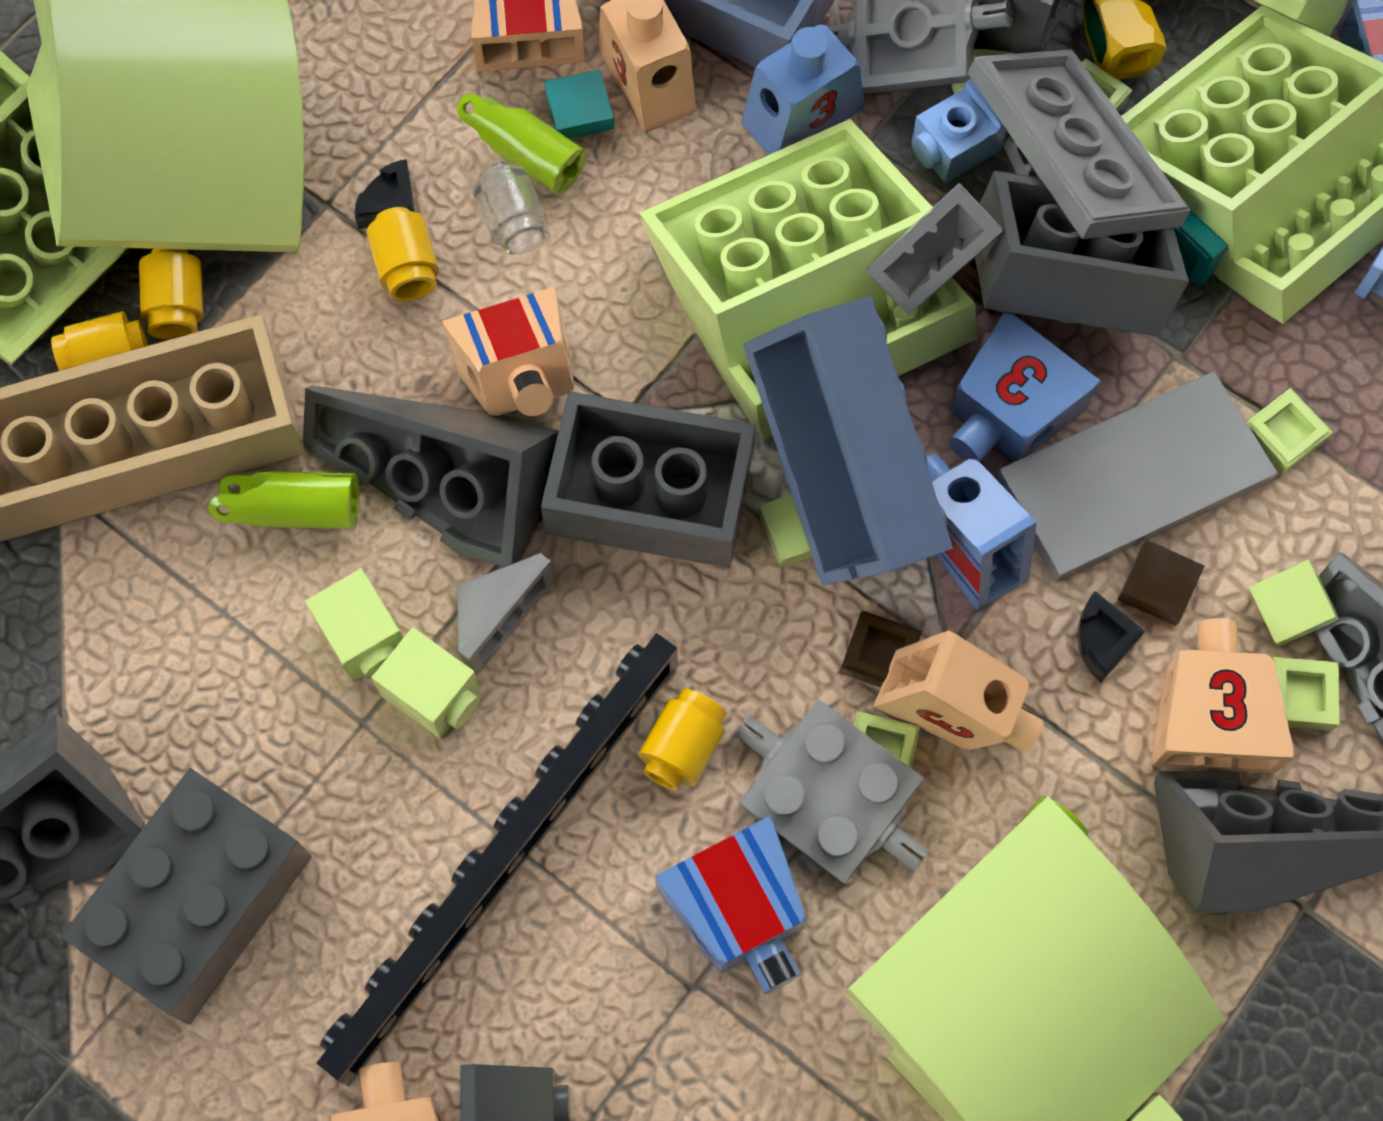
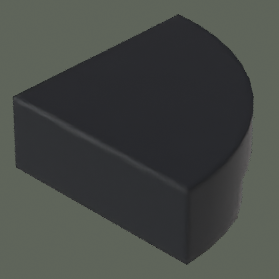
M407 159L384 166L379 170L380 175L366 187L364 192H360L355 204V220L358 229L368 228L380 212L389 208L404 207L409 211L415 212Z
M1094 591L1082 610L1078 622L1077 641L1081 657L1092 675L1102 683L1139 641L1145 631L1099 593Z

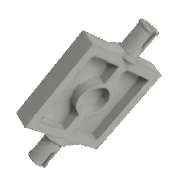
M856 0L849 23L827 27L845 47L851 48L854 57L860 65L863 94L968 81L971 79L968 71L974 60V44L978 30L1005 26L1011 27L1013 19L1009 15H1013V11L1008 0L978 6L975 0Z
M819 699L798 726L785 733L781 738L757 721L751 714L744 720V726L762 740L742 725H740L734 737L740 739L765 759L763 760L760 775L738 802L740 807L758 821L770 816L779 837L843 886L846 885L861 863L880 851L881 848L910 868V871L914 872L921 861L901 847V845L921 860L925 858L930 849L924 847L900 829L898 825L904 806L922 784L924 777Z

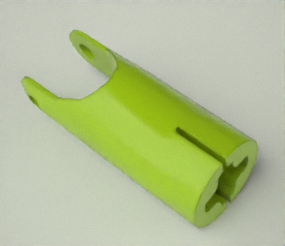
M473 93L465 94L459 99L457 113L463 122L477 130L479 136L495 153L558 195L563 194L581 174L587 158L586 150L524 108L506 107L496 99L491 97L481 98ZM468 103L473 104V110L470 114L466 111Z
M268 471L256 472L252 475L231 474L222 478L219 483L220 494L212 497L208 506L211 516L223 523H245L250 526L273 528L355 529L359 516V483L355 473ZM229 485H238L240 487V491H232ZM225 505L229 512L222 513L218 506Z

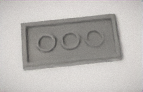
M1072 49L990 55L974 58L968 75L1082 239L1176 228L1183 225L1190 213V209Z
M1213 371L999 469L996 478L1037 522L1034 544L1053 578L1058 582L1144 542L1146 539L1148 540L1273 481L1278 472Z

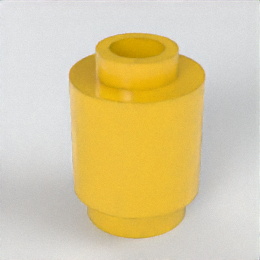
M393 207L380 212L376 216L375 221L368 226L366 234L381 286L389 291L390 297L393 300L400 302L414 301L428 296L437 287L435 278L439 273V267L424 217L404 207Z
M153 249L151 254L144 256L139 261L140 311L142 321L147 323L148 334L158 339L171 340L198 332L197 324L203 319L201 261L197 257L188 254L187 249Z
M124 311L66 326L64 334L51 337L52 350L59 371L149 346L140 320L129 322Z
M686 688L681 689L676 699H669L638 753L639 758L647 764L643 773L652 781L673 791H678L681 784L692 787L696 786L725 733V729L722 726L727 715L725 709L699 692Z

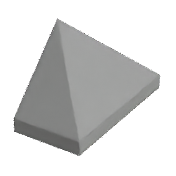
M959 183L866 268V271L909 315L1002 232V227Z
M539 553L457 585L459 654L462 662L472 669L476 676L555 582L551 560L543 554Z

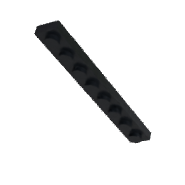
M656 633L645 648L636 644L629 650L615 673L620 678L605 698L600 694H596L586 704L575 723L580 730L564 749L560 745H556L544 757L535 772V777L539 779V782L524 801L516 796L502 810L493 826L498 834L482 853L474 849L460 863L451 879V882L456 887L439 907L435 903H431L417 917L408 933V936L414 940L397 961L391 957L387 958L372 974L364 989L370 994L353 1017L348 1013H344L329 1028L320 1043V1047L325 1052L316 1062L317 1065L337 1081L348 1087L358 1076L359 1069L365 1067L678 667V651L675 645Z

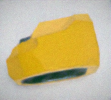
M1083 0L1082 14L1085 33L1098 67L1117 80L1142 76L1161 63L1167 47L1151 6L1141 0Z

